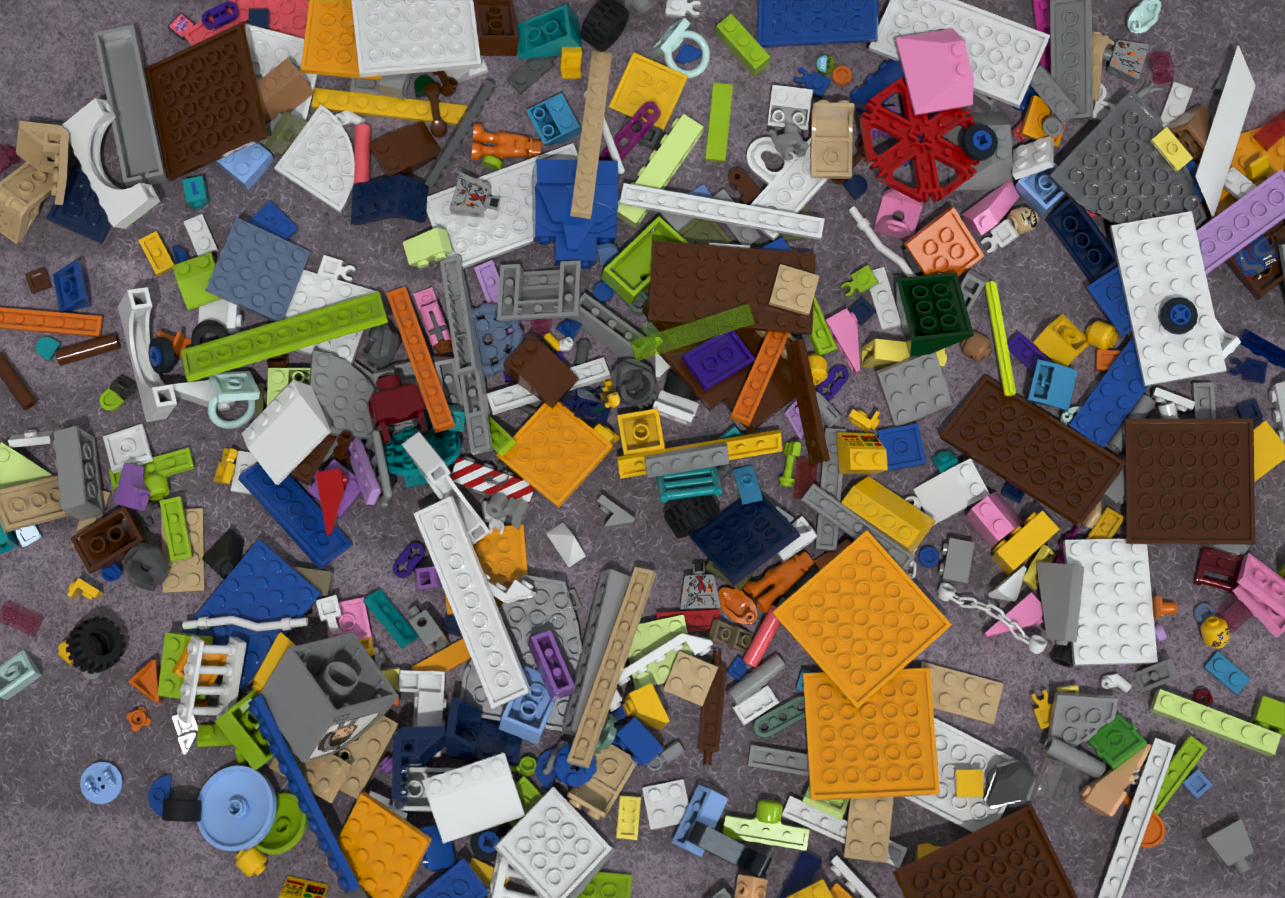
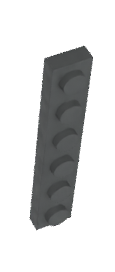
M490 81L482 82L422 180L428 188H432V186H436L441 179L440 173L443 168L447 169L452 161L450 157L454 151L457 152L461 147L462 137L471 131L473 119L475 117L478 118L482 113L483 107L481 106L484 101H488L493 95L494 90L492 88L494 84Z

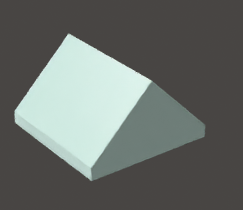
M24 649L0 666V698L10 699L42 676Z

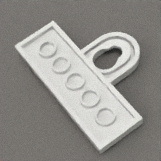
M771 137L759 138L749 146L747 165L758 178L768 185L751 203V206L798 214L827 182L829 178H811V137L807 141L808 149L806 155L798 158L791 151L789 154L793 156V159L785 161L782 155L775 149ZM768 151L781 157L784 161L783 169L778 172L769 171L765 167V162L761 159L762 153ZM761 230L773 241L780 234L777 232Z

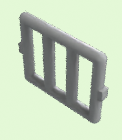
M374 430L371 434L367 435L364 449L370 458L372 469L375 471L377 465L379 468V475L376 479L378 484L382 485L383 495L381 497L380 495L377 496L373 505L374 510L379 512L383 508H387V502L392 497V490L381 434L379 430ZM374 445L376 453L372 457L371 448Z

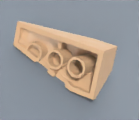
M1147 744V746L1115 770L1109 768L1103 773L1101 778L1095 779L1090 785H1086L1081 791L1080 795L1082 797L1079 801L1100 816L1113 817L1127 795L1124 789L1129 784H1132L1135 779L1134 770H1138L1142 766L1152 746Z

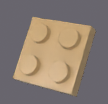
M780 264L769 305L808 316L819 275Z
M679 651L663 690L703 706L718 666Z

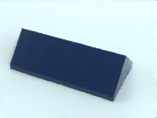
M1068 199L1045 219L1091 284L1118 267L1113 247L1087 211L1081 206L1076 205L1071 199Z

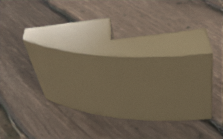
M713 620L708 639L725 647L746 653L754 634L739 627H733L720 620Z

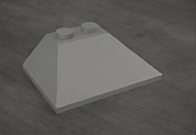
M992 112L990 115L988 113H969L966 117L973 114L975 125L983 124L993 129L997 135L998 146L991 157L980 161L977 166L971 164V167L977 170L976 173L954 191L996 190L1008 180L1012 181L1011 125L1007 112ZM956 126L947 132V140L962 148V135L965 132L963 127ZM949 167V180L951 183L958 175L956 170Z
M581 260L561 261L560 270L524 272L521 264L500 265L497 321L579 317Z
M431 356L447 404L464 405L454 357ZM410 361L394 363L373 373L375 385L378 379L397 374L400 377L402 386L415 383L419 388ZM412 419L389 425L388 432L409 426L416 427L415 420Z

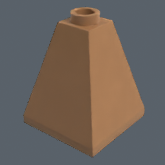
M1199 105L1189 109L1166 127L1193 157L1191 160L1202 157L1212 121L1207 108Z

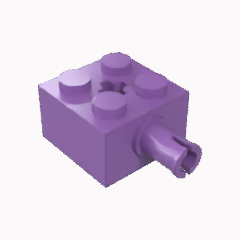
M333 459L326 469L319 467L317 472L340 468L342 473H346L348 485L344 486L345 494L338 514V518L342 519L361 496L362 492L356 476ZM315 474L313 477L315 479L314 483L307 492L321 503Z

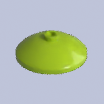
M289 793L276 794L277 810L274 823L265 838L255 845L261 852L269 855L284 853L294 847L303 836L308 819L306 814L300 811L298 807L299 801L295 795Z

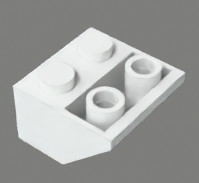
M773 85L767 125L785 127V122L788 121L802 130H808L814 91L812 89Z

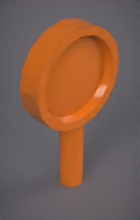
M1127 793L1123 802L1129 810L1132 799ZM1153 812L1140 845L1144 848L1158 845L1165 835L1163 820Z

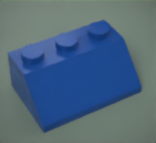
M895 60L884 62L876 75L871 74L861 89L857 87L851 93L850 103L854 104V109L860 115L863 112L870 114L864 108L868 100L901 77L904 78L901 62ZM893 93L891 96L881 102V106L884 105L895 93Z

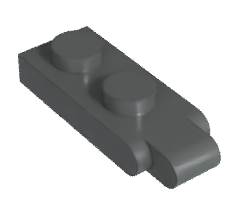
M558 56L531 58L510 75L507 81L521 95L555 65L553 61Z

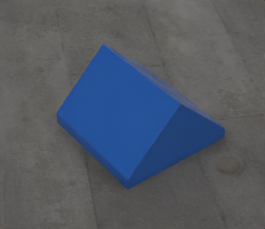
M73 261L53 274L60 313L92 307L85 269L79 261Z

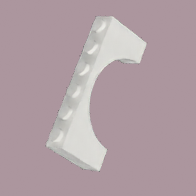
M94 98L61 126L69 132V142L73 148V153L81 163L82 171L87 175L91 188L96 192L99 204L105 210L109 223L113 227L126 229L157 205L160 200L151 184L138 183L131 188L120 189L107 178L101 164L100 147L107 127L116 116L107 100Z
M148 287L127 290L118 305L146 422L167 419L177 405L172 384L165 385L159 374L153 370L149 361V318L152 303Z
M420 432L404 442L402 446L438 499L441 501L450 496L454 498L473 545L490 533L483 520L450 478L449 474L451 472Z

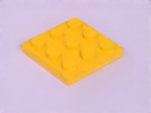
M633 52L609 108L632 118L645 103L653 102L661 111L659 119L653 126L665 131L689 77ZM648 109L647 112H648L649 114L653 115V114H654L653 110ZM643 116L641 117L645 123L648 122Z

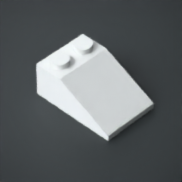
M971 458L913 489L916 497L921 502L925 514L936 520L934 525L978 504L986 496L990 495Z

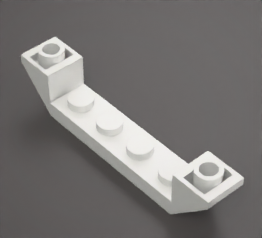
M484 573L492 595L505 603L533 598L537 595L532 590L534 586L525 580L522 582L515 580L507 591V588L497 582L495 585L490 582L491 577Z
M680 633L624 668L618 684L621 686L631 680L629 676L635 672L639 675L649 669L647 665L652 661H655L657 664L667 658L665 653L673 650L674 653L684 647L683 642L687 641L695 655L699 653L701 656L712 650L710 646L713 642L711 639ZM618 689L615 691L610 706L611 712L620 707V701L624 699Z

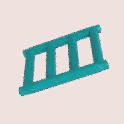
M717 466L656 476L659 498L662 503L674 499L712 494L720 496L722 494ZM709 475H710V477H703V478H695V479H688V480L665 482V481H671V480H679V479L702 477V476H709ZM713 485V486H708V487H700V488H693V489H685V490H677V491L667 492L668 490H676V489H683V488H691V487H699V486Z

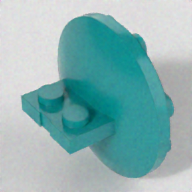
M427 424L429 431L423 436L424 439L439 455L445 465H450L459 457L462 450L459 436L455 431L448 430L435 433L434 427ZM411 426L403 428L402 432L390 437L391 441L389 444L383 446L388 472L404 476L406 488L427 484V481L402 446L404 442L415 435L414 430L417 427L413 428Z

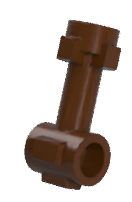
M445 71L432 72L434 75H438L443 84L440 89L441 94L446 97L453 95L458 86L457 80L452 77L448 78Z
M342 431L340 433V437L337 438L339 446L333 450L335 460L342 466L347 465L351 460L348 447H350L354 438L349 431Z

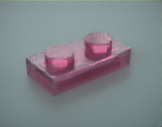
M4 602L0 610V623L32 637H36L44 618L8 602Z

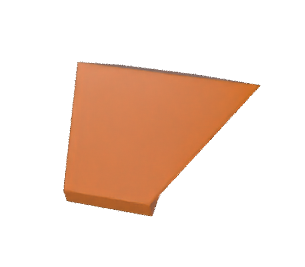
M151 660L128 682L155 703L163 704L162 696H157L160 665L157 660Z

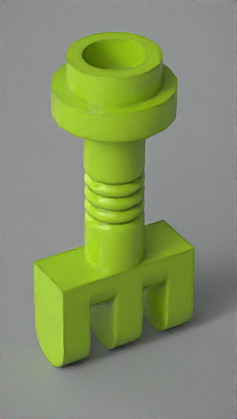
M787 441L784 444L783 455H786L787 458L784 475L779 477L778 480L780 481V486L792 487V484H795V479L791 478L792 467L795 457H800V442Z

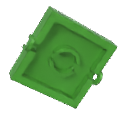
M1120 713L1115 716L1112 722L1106 723L1098 729V733L1087 741L1095 750V753L1100 758H1103L1113 770L1147 746L1144 738L1137 732L1135 725L1129 724Z

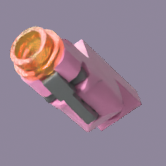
M433 287L414 293V298L434 351H437L438 355L450 352L453 349L451 336Z

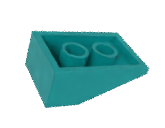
M567 4L517 24L519 35L517 53L520 60L560 56L561 47L582 48L578 15Z

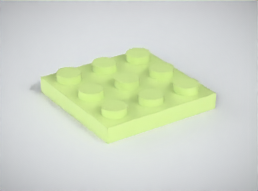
M684 614L640 623L628 654L629 663H634L680 633L688 634ZM687 641L683 642L684 647L675 653L673 650L665 653L667 658L656 664L655 661L647 665L649 669L639 675L637 672L633 673L635 690L651 683L653 686L666 683L679 651L692 655Z

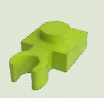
M866 265L851 275L852 282L842 284L841 288L845 289L850 286V292L845 295L851 297L857 290L863 294L879 284V281L871 266Z

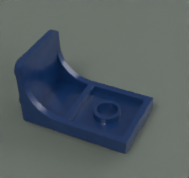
M401 174L355 184L352 191L351 224L362 225L392 218L409 219L424 223L426 221L428 187L423 182Z

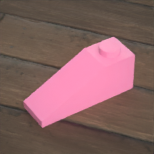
M1008 180L964 212L962 216L969 229L982 236L1000 222L1020 196L1012 181Z
M846 308L825 321L835 344L854 376H857L860 372L858 329L856 324L858 320L854 313H850Z
M1032 592L1006 614L1009 619L1018 623L1022 629L1029 628L1033 624L1038 627L1044 621L1042 603ZM999 620L982 636L986 639L1010 633L1011 631L1007 625ZM1016 626L1012 628L1014 631L1018 630Z

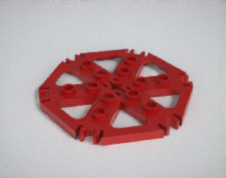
M905 77L898 79L868 100L867 104L864 105V108L870 113L863 112L860 116L861 119H859L866 163L868 165L874 161L869 169H879V174L875 176L876 179L883 175L885 176L879 182L920 203L929 201L928 195H930L933 203L953 192L976 173L977 170L973 169L971 164L977 166L980 161L972 160L966 156L962 148L941 138L956 126H961L966 131L969 127L975 125L973 114L966 117L971 112L970 109L967 111H963L961 108L944 110L929 121L927 114L914 116ZM893 93H899L902 96L906 119L882 107L881 102ZM876 128L899 140V142L881 155H878L873 150L871 129ZM919 135L922 136V143L919 142ZM911 158L913 159L917 183L914 189L896 181L892 175L894 170ZM935 160L953 168L957 172V178L946 187L939 186Z

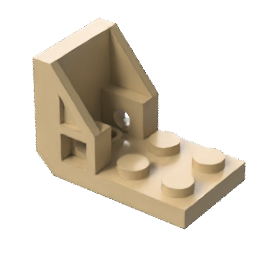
M19 121L16 154L38 171L52 173V180L56 184L52 183L51 196H55L56 205H63L67 181L69 132L61 125Z
M26 162L0 182V233L15 244L21 242L39 213L40 203L51 195L52 183L56 184L52 180V173L40 172Z

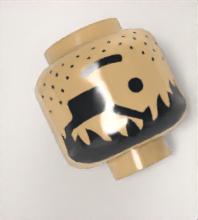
M1023 206L1011 210L1007 219L1010 220L1018 234L1021 235L1035 230L1038 215L1031 207Z

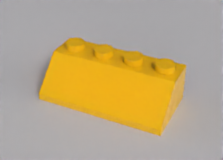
M869 476L854 485L841 502L911 554L936 522V520Z

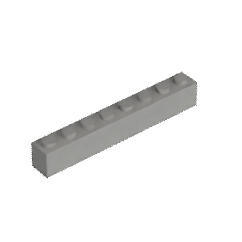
M610 569L600 573L573 684L575 688L570 695L561 731L572 736H576L631 580L630 576Z

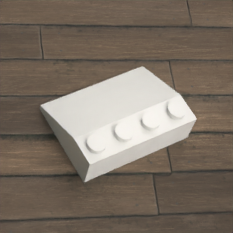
M293 380L242 432V436L248 450L273 482L279 485L331 430L312 386Z
M505 753L422 780L443 843L525 816Z

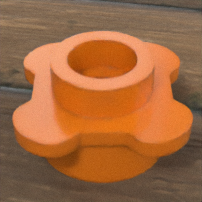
M139 707L138 710L129 712L126 716L132 725L131 729L135 732L151 724V719L147 717L144 707Z

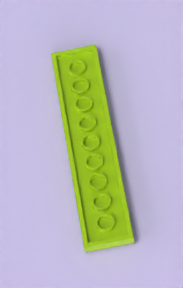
M380 292L370 293L183 349L181 354L186 379L188 382L200 380L208 376L388 323Z

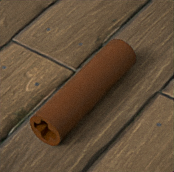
M114 333L55 350L59 365L62 366L120 349L117 335Z
M0 352V378L23 410H29L38 401L4 353Z

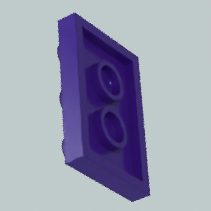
M732 327L684 354L681 358L705 392L751 365L756 360Z

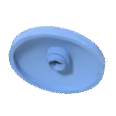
M230 766L215 773L205 783L199 794L198 800L202 801L201 821L197 822L203 837L218 849L229 852H240L250 849L265 838L274 823L277 810L274 788L265 775L257 770L254 771L250 767Z

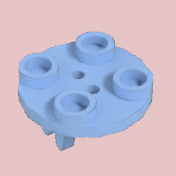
M98 762L85 769L81 776L80 787L82 794L87 800L95 804H106L112 802L122 792L123 779L121 772L116 766L107 762Z

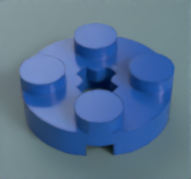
M567 744L561 747L555 755V763H553L554 774L564 784L582 786L590 781L597 771L595 757L593 755L589 769L578 766L577 770L570 769L572 764L567 762V758L572 744Z

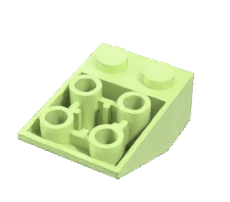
M268 368L267 407L293 380L309 385L310 368Z

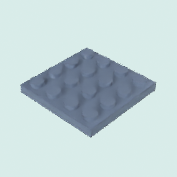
M236 217L205 291L272 322L283 320L310 251Z

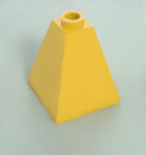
M281 632L277 635L254 678L252 688L257 694H260L288 648L296 646Z

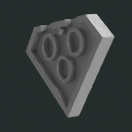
M1055 692L1048 737L1053 736L1075 748L1082 742L1085 743L1098 733V729L1115 719L1118 698L1106 695Z

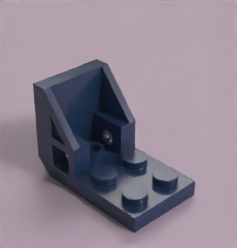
M451 699L445 734L447 755L455 759L481 761L505 753L508 764L510 766H518L522 738L500 730V721L483 720L482 712L462 699Z
M445 726L401 727L393 735L392 800L395 809H404V802H408V789L406 784H404V781H408L407 767L423 766L446 747Z

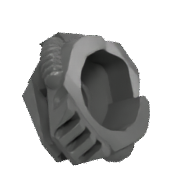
M385 323L380 326L371 327L368 333L369 340L362 356L367 359L371 367L383 368L387 366L401 346L399 334L390 329L388 324Z
M632 358L625 359L615 366L611 372L612 393L618 392L620 402L628 406L636 405L641 410H648L653 407L657 400L654 394L657 380L653 368Z
M138 542L125 555L124 569L132 578H135L136 586L153 592L158 584H162L166 580L169 570L168 563L164 554L157 546Z
M1019 759L995 763L987 775L986 782L988 788L984 791L983 802L990 809L1001 806L1013 808L1024 805V803L1030 800L1035 786V774L1031 767Z

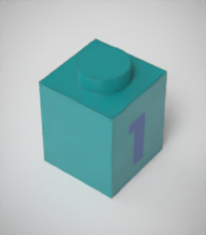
M203 176L182 180L186 203L189 208L202 209L205 205L210 204L206 181Z

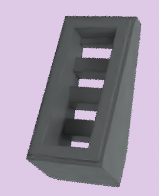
M626 117V118H625V121H624V123H623V125H622L620 131H621L622 128L630 121L631 118H629V117ZM635 123L633 132H637L639 127L642 129V123ZM652 126L648 130L649 133L646 139L642 137L638 144L658 151L665 133L661 128Z

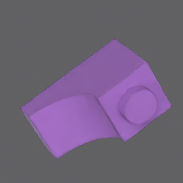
M124 462L113 503L146 511L151 491L144 484L143 466Z

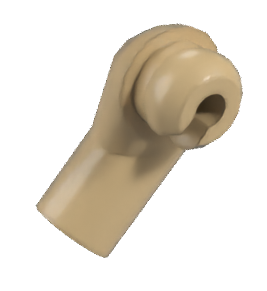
M1101 501L1084 523L1090 529H1093L1101 517Z

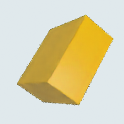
M983 770L954 771L955 798L984 797Z

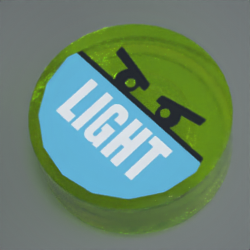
M823 54L817 58L815 68L819 74L827 76L832 74L836 63L832 56Z

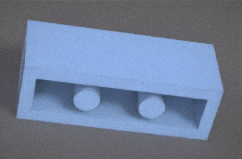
M698 785L673 838L672 844L702 857L705 850L686 841V838L695 820L715 829L728 798L709 788Z

